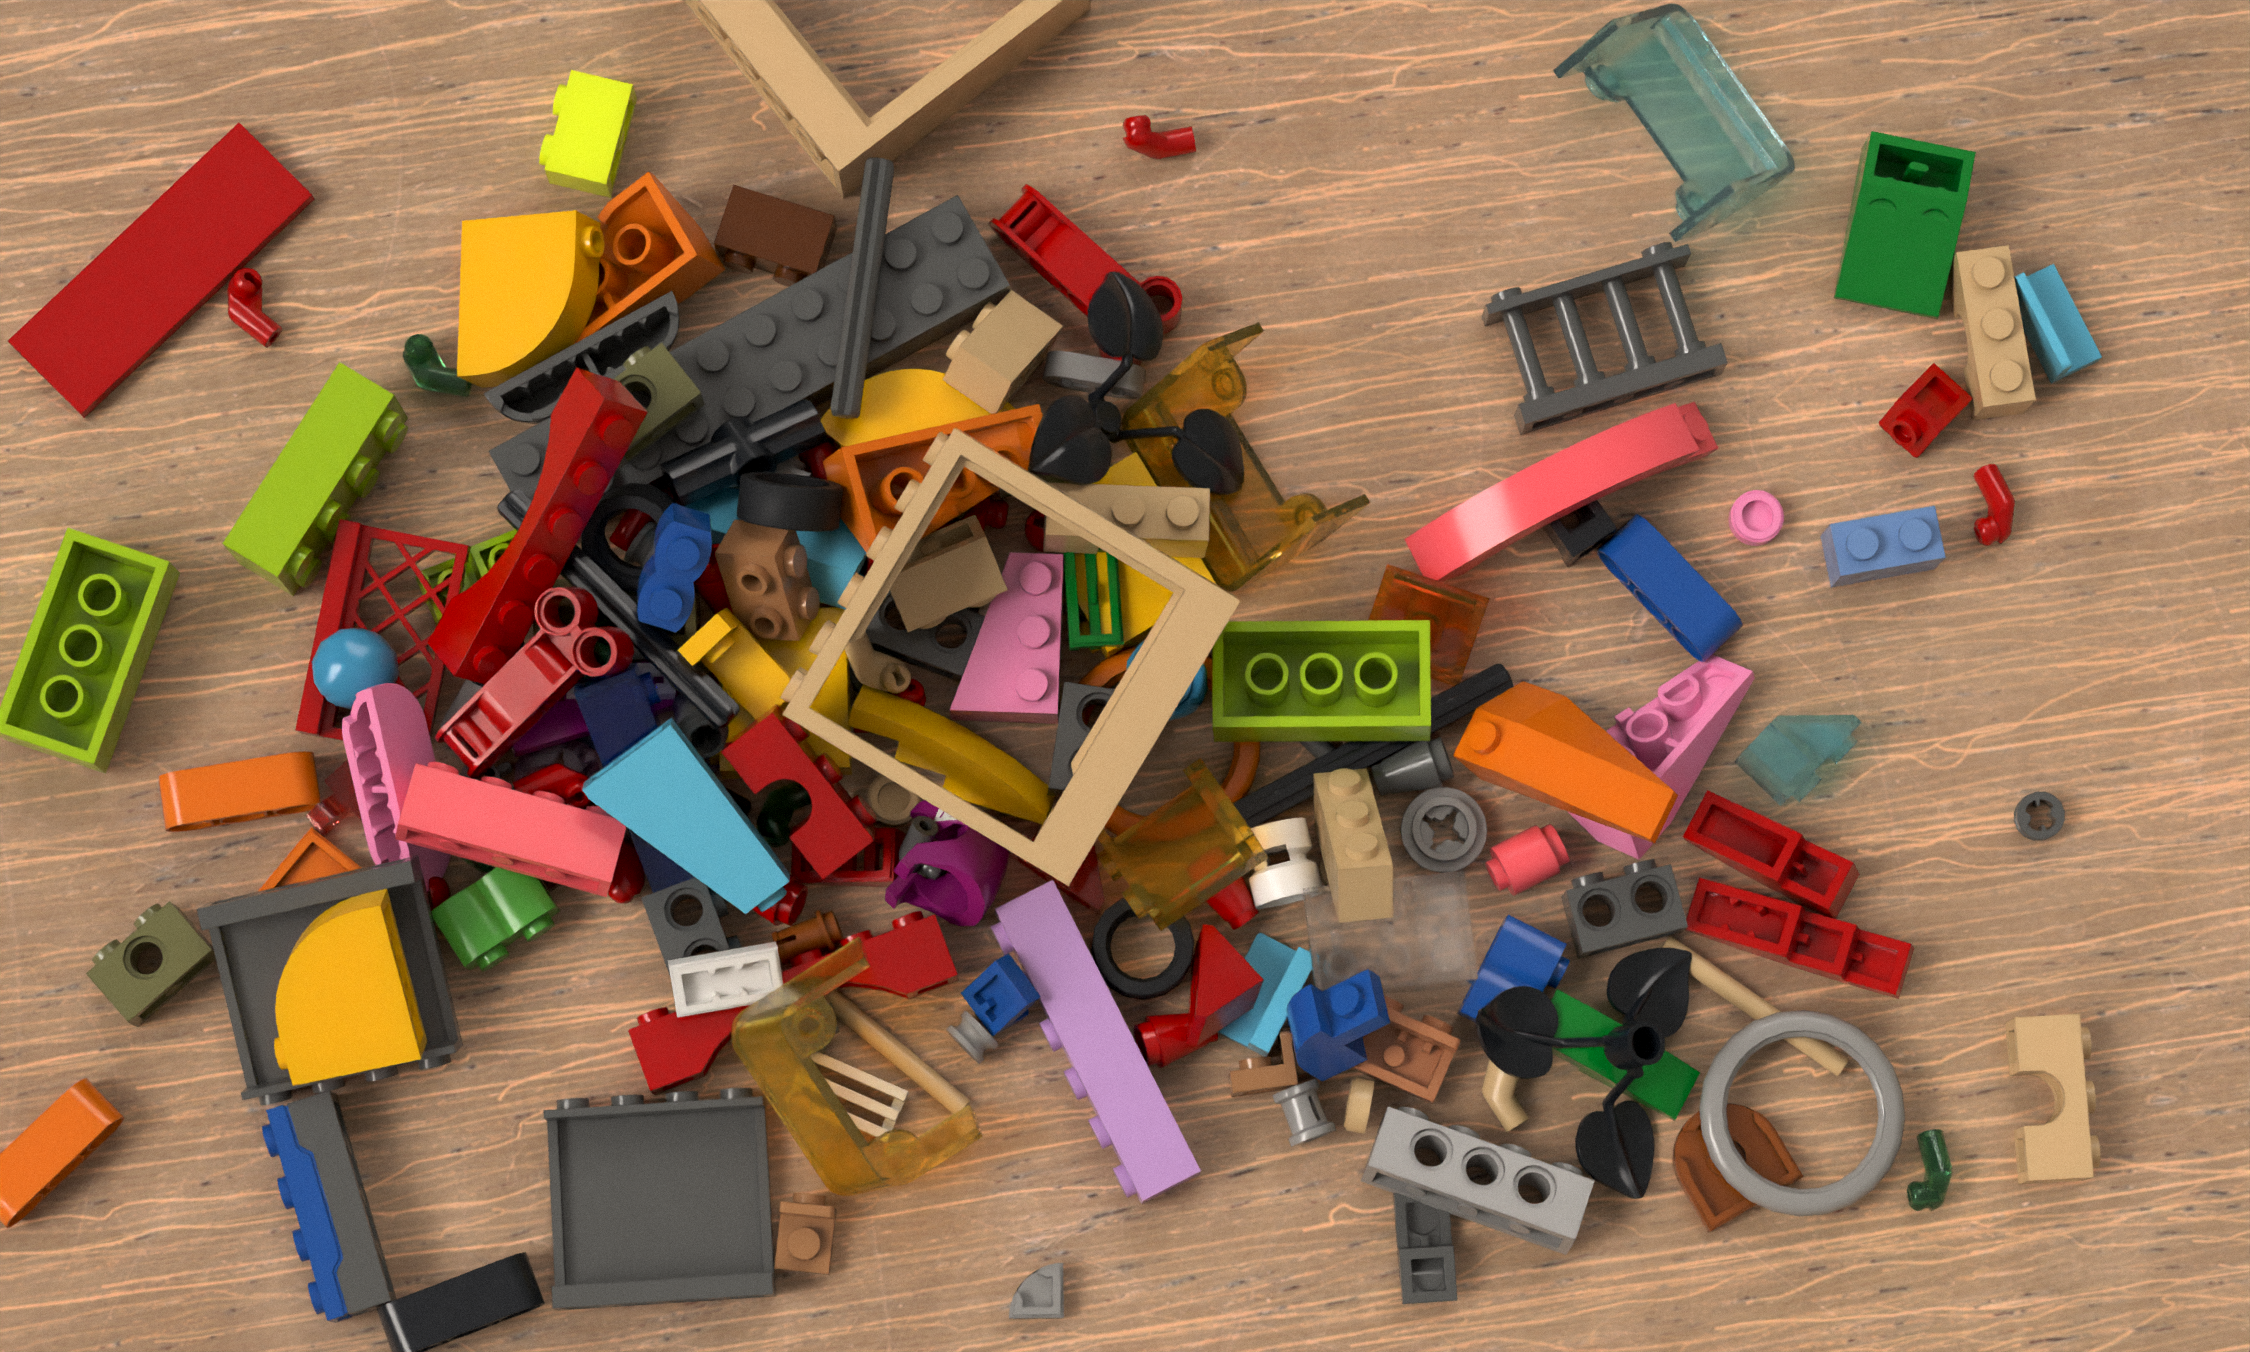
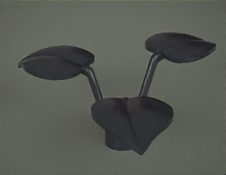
M1118 272L1106 273L1103 282L1096 289L1089 303L1088 328L1097 346L1111 357L1122 356L1121 363L1096 391L1088 395V402L1079 396L1068 395L1055 400L1047 408L1034 436L1028 471L1035 474L1052 476L1071 484H1093L1100 481L1109 470L1112 457L1110 442L1115 444L1122 440L1174 437L1178 441L1172 450V462L1185 481L1196 488H1210V493L1217 495H1229L1241 490L1244 482V465L1240 441L1231 423L1218 412L1210 409L1194 410L1185 417L1183 429L1177 426L1120 429L1121 414L1113 403L1104 400V396L1129 371L1133 365V358L1147 362L1157 357L1162 347L1163 325L1156 305L1140 285Z
M1674 948L1647 949L1628 955L1615 965L1607 983V998L1611 1006L1624 1014L1625 1017L1622 1020L1623 1026L1612 1029L1605 1036L1553 1037L1558 1028V1014L1554 1004L1546 994L1538 989L1527 986L1512 987L1500 992L1478 1010L1476 1017L1477 1034L1484 1052L1500 1070L1515 1078L1533 1079L1545 1075L1552 1066V1047L1604 1048L1607 1060L1613 1066L1627 1071L1603 1099L1602 1106L1604 1111L1588 1113L1581 1120L1575 1138V1148L1578 1160L1589 1176L1598 1183L1632 1199H1639L1644 1196L1651 1178L1654 1159L1653 1128L1648 1115L1638 1103L1623 1101L1615 1106L1614 1104L1635 1079L1643 1077V1066L1655 1064L1662 1058L1665 1051V1038L1676 1033L1685 1020L1689 1003V969L1692 959V953L1686 950Z

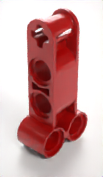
M1025 184L1021 188L1023 195L999 220L993 218L989 222L992 230L1007 246L1087 318L1090 300L1096 289L1103 282L1106 273L1118 272L1140 285L1150 297L1159 295L1171 301L1173 304L1172 309L1168 313L1160 315L1163 334L1172 331L1180 322L1183 298L1180 288L1173 280L1164 276H1154L1147 278L1142 283L1138 282L1030 185ZM1099 348L1100 357L1116 361L1122 360V356L1111 357ZM1133 358V364L1140 366L1142 361Z
M576 586L555 587L543 592L537 599L534 609L535 620L540 630L435 735L438 743L445 742L469 768L467 772L469 778H477L491 768L585 675L595 677L619 674L626 670L632 662L634 655L633 642L625 631L613 626L596 627L594 625L597 621L598 606L593 595L586 589ZM565 597L571 600L575 608L574 619L569 625H565L558 615L559 604ZM600 637L607 640L611 648L610 659L604 666L594 656V646Z

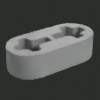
M1049 351L1042 379L1046 383L1057 387L1092 393L1118 368L1121 361L1068 351ZM1133 364L1129 371L1105 396L1123 399L1141 398L1146 376L1145 368Z

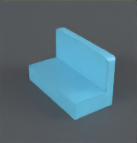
M2054 264L2029 276H2026L2023 272L2014 277L2024 332L2051 384L2098 362L2102 358Z
M1263 933L1257 934L1244 958L1264 979L1253 1009L1218 1031V1033L1267 1057L1287 1019L1286 1008L1289 1001L1303 988L1318 956L1301 947H1298L1296 951Z

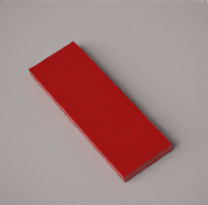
M238 123L17 331L8 342L85 418L234 277L238 270L242 269L315 199L258 140Z

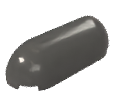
M670 291L485 392V397L505 417L521 423L538 424L551 417V413L576 367L614 379L626 370L623 367L624 362L639 349L649 346L652 350L660 343H663L666 349L670 351L677 338L680 324L679 308L673 292Z

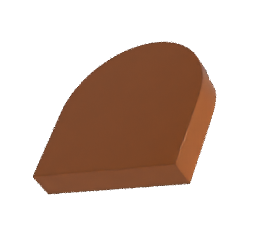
M1727 1103L1728 1129L1733 1143L1742 1158L1752 1169L1762 1177L1786 1187L1804 1177L1777 1131L1766 1117L1748 1107ZM1698 1111L1685 1122L1676 1137L1673 1148V1167L1680 1186L1709 1233L1757 1204L1746 1199L1727 1183L1712 1162L1702 1136L1700 1111Z

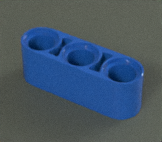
M1634 515L1597 550L1600 560L1681 646L1698 661L1705 662L1743 626L1740 617L1655 527L1642 516Z

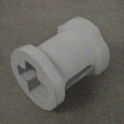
M1317 1079L1298 1084L1272 1095L1274 1102L1281 1104L1292 1136L1288 1140L1291 1147L1304 1144L1336 1131L1334 1122L1327 1121L1316 1091L1320 1087Z

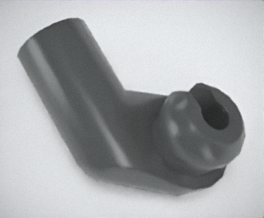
M926 816L915 817L899 848V862L917 843L933 842L938 832V826L934 820ZM920 863L912 873H918L927 879L936 880L946 874L947 871Z

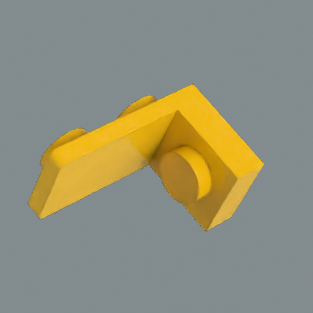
M728 608L713 616L678 649L692 666L702 661L755 720L775 704H778L780 707L785 702L780 697L792 677Z

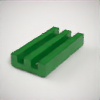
M1098 548V551H1097V552H1105V551L1102 550V549H1100V548ZM1106 552L1112 634H1101L1096 555L1085 554L1090 635L1080 636L1075 567L1076 553H1063L1069 651H1079L1080 648H1091V650L1102 649V647L1123 648L1124 639L1118 559Z

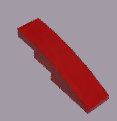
M1700 877L1686 918L1688 927L1685 931L1800 970L1896 999L1900 997L1914 951L1911 943L1864 931L1855 924L1805 911L1800 905Z

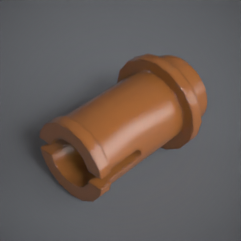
M821 909L816 910V916L780 931L771 932L773 942H776L778 945V954L783 965L788 964L792 958L812 950L828 947L830 951L836 949L835 943L840 942L844 937L833 910L823 913Z

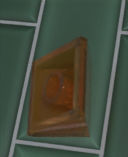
M1387 564L1368 620H1430L1431 679L1455 686L1461 682L1490 598Z

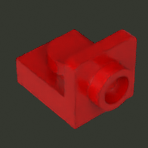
M1933 363L1898 398L1879 421V426L1897 444L1901 445L1913 457L1918 458L1934 439L1965 409L1973 397Z

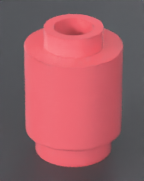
M1548 824L1542 828L1534 825L1491 847L1490 854L1492 859L1485 862V865L1496 888L1499 891L1508 888L1510 893L1516 896L1559 874L1560 867L1569 863L1570 859L1557 831L1551 824Z

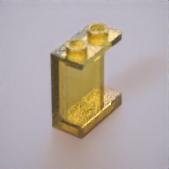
M1201 758L1183 770L1192 786L1117 837L1110 838L1104 828L1098 836V840L1104 847V850L1096 854L1097 858L1114 882L1122 876L1125 878L1130 887L1123 891L1122 895L1139 920L1149 914L1160 931L1269 858L1253 831Z

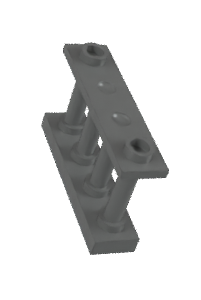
M1671 242L1660 243L1641 252L1642 258L1529 292L1522 293L1520 287H1515L1491 296L1492 303L1485 305L1482 314L1484 326L1504 321L1527 394L1523 396L1524 403L1518 404L1514 414L1520 435L1722 374L1728 364L1722 344L1719 343L1706 347L1705 341L1698 340L1675 269L1685 267L1691 255L1688 244L1673 248ZM1655 276L1678 345V349L1674 351L1676 357L1656 362L1654 356H1648L1625 284ZM1601 291L1605 292L1628 364L1624 366L1625 372L1607 378L1603 371L1598 372L1575 303V299ZM1552 306L1555 308L1578 379L1574 380L1575 387L1555 393L1552 386H1547L1524 317L1525 314Z

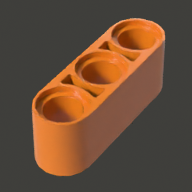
M302 751L179 770L159 776L165 829L168 832L191 831L307 812L321 807L313 752Z
M87 1078L78 1081L0 1153V1221L6 1228L12 1227L28 1215L122 1124L124 1116Z

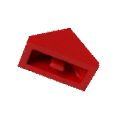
M1203 924L1193 951L1186 1044L1197 1046L1253 1009L1264 981L1212 925Z

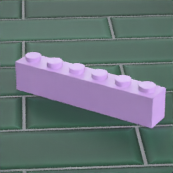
M1051 880L995 908V915L999 922L990 926L1004 955L1014 951L1023 969L1022 972L1041 996L1038 1000L1048 1019L1040 1022L1039 1025L1053 1052L1063 1048L1072 1066L1063 1072L1077 1100L1088 1097L1097 1115L1089 1119L1088 1122L1102 1149L1112 1145L1121 1165L1113 1168V1171L1126 1197L1137 1194L1141 1204L1200 1175L1201 1170L1054 881Z

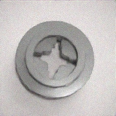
M1439 787L1429 789L1412 800L1404 812L1400 832L1405 852L1421 868L1445 874L1465 869L1479 856L1486 842L1487 823L1482 809L1471 796L1455 788ZM1452 811H1455L1457 814L1453 820L1455 823L1452 831L1458 835V839L1465 843L1462 844L1457 840L1453 842L1446 839L1441 845L1438 844L1435 850L1431 849L1435 831L1429 827V823L1422 819L1425 818L1430 822L1434 820L1441 823L1445 817H1449Z

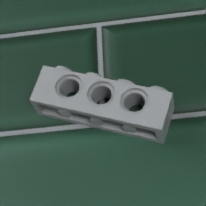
M1387 1107L1379 1125L1361 1182L1392 1193H1399L1420 1201L1422 1204L1444 1210L1450 1214L1567 1255L1576 1240L1595 1180L1584 1177L1583 1172L1573 1165L1563 1162H1554L1550 1165L1531 1158V1153L1520 1146L1507 1143L1497 1146L1481 1140L1480 1135L1470 1128L1459 1125H1451L1447 1128L1428 1121L1429 1118L1426 1114L1410 1107H1399L1398 1109ZM1420 1148L1432 1150L1439 1157L1440 1165L1429 1167L1421 1164L1417 1160L1414 1151ZM1469 1167L1484 1169L1490 1175L1492 1183L1478 1185L1472 1182L1467 1175L1466 1169ZM1522 1185L1535 1187L1541 1193L1543 1202L1538 1204L1526 1202L1520 1196L1518 1187Z

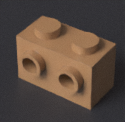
M734 520L715 552L733 614L756 639L800 641L811 620L815 619L818 614L820 599L817 589L812 586L807 569V553L805 547L800 545L797 532L795 530L771 528L742 520Z

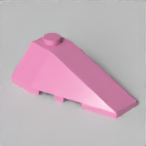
M1712 654L1705 662H1696L1658 688V697L1637 711L1633 712L1628 707L1616 715V724L1606 730L1608 734L1678 794L1659 836L1672 822L1755 679L1753 671ZM1568 812L1598 842L1638 860L1653 844L1652 842Z

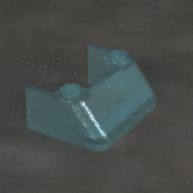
M1670 3L1612 19L1553 70L1559 79L1583 72L1588 89L1601 100L1607 99L1615 103L1626 100L1684 181L1675 191L1677 200L1675 204L1676 211L1684 221L1669 233L1675 242L1713 228L1776 186L1795 170V162L1787 146L1695 18L1678 4Z

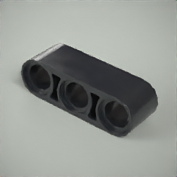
M522 1252L382 1305L376 1310L392 1352H425L544 1305L545 1302L527 1253Z

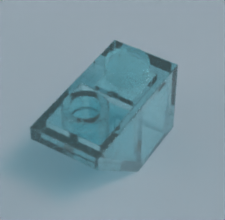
M1779 715L1734 762L1780 806L1791 795L1800 802L1821 781V778L1814 771L1828 757L1837 764L1858 742L1851 733L1862 722L1855 715Z

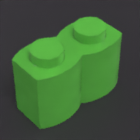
M496 867L476 883L466 887L432 910V915L464 967L471 970L479 966L481 971L484 972L509 956L506 947L515 940L524 936L530 942L549 931L555 925L552 917L561 910L540 879Z

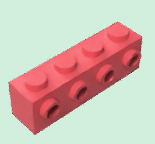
M429 762L427 766L415 763L398 821L395 839L607 897L626 826L599 806H587L586 810L566 805L562 797L553 793L536 791L533 795L512 790L510 783L499 778L485 776L481 777L479 781L459 775V770L448 764Z

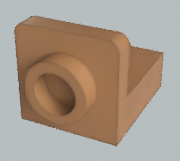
M1290 1030L1279 1032L1277 1036L1281 1064L1272 1065L1270 1056L1240 1060V1070L1230 1071L1228 1077L1231 1097L1281 1091L1298 1085L1297 1075L1306 1074V1071L1297 1063Z
M793 1193L792 1202L780 1201L775 1270L830 1275L837 1210L835 1207L825 1206L826 1196Z

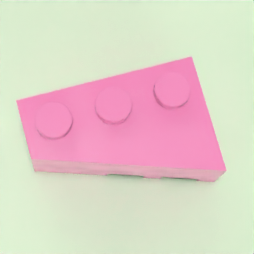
M1009 553L1002 571V577L1008 590L996 595L989 605L950 707L951 720L1058 724L1064 554Z

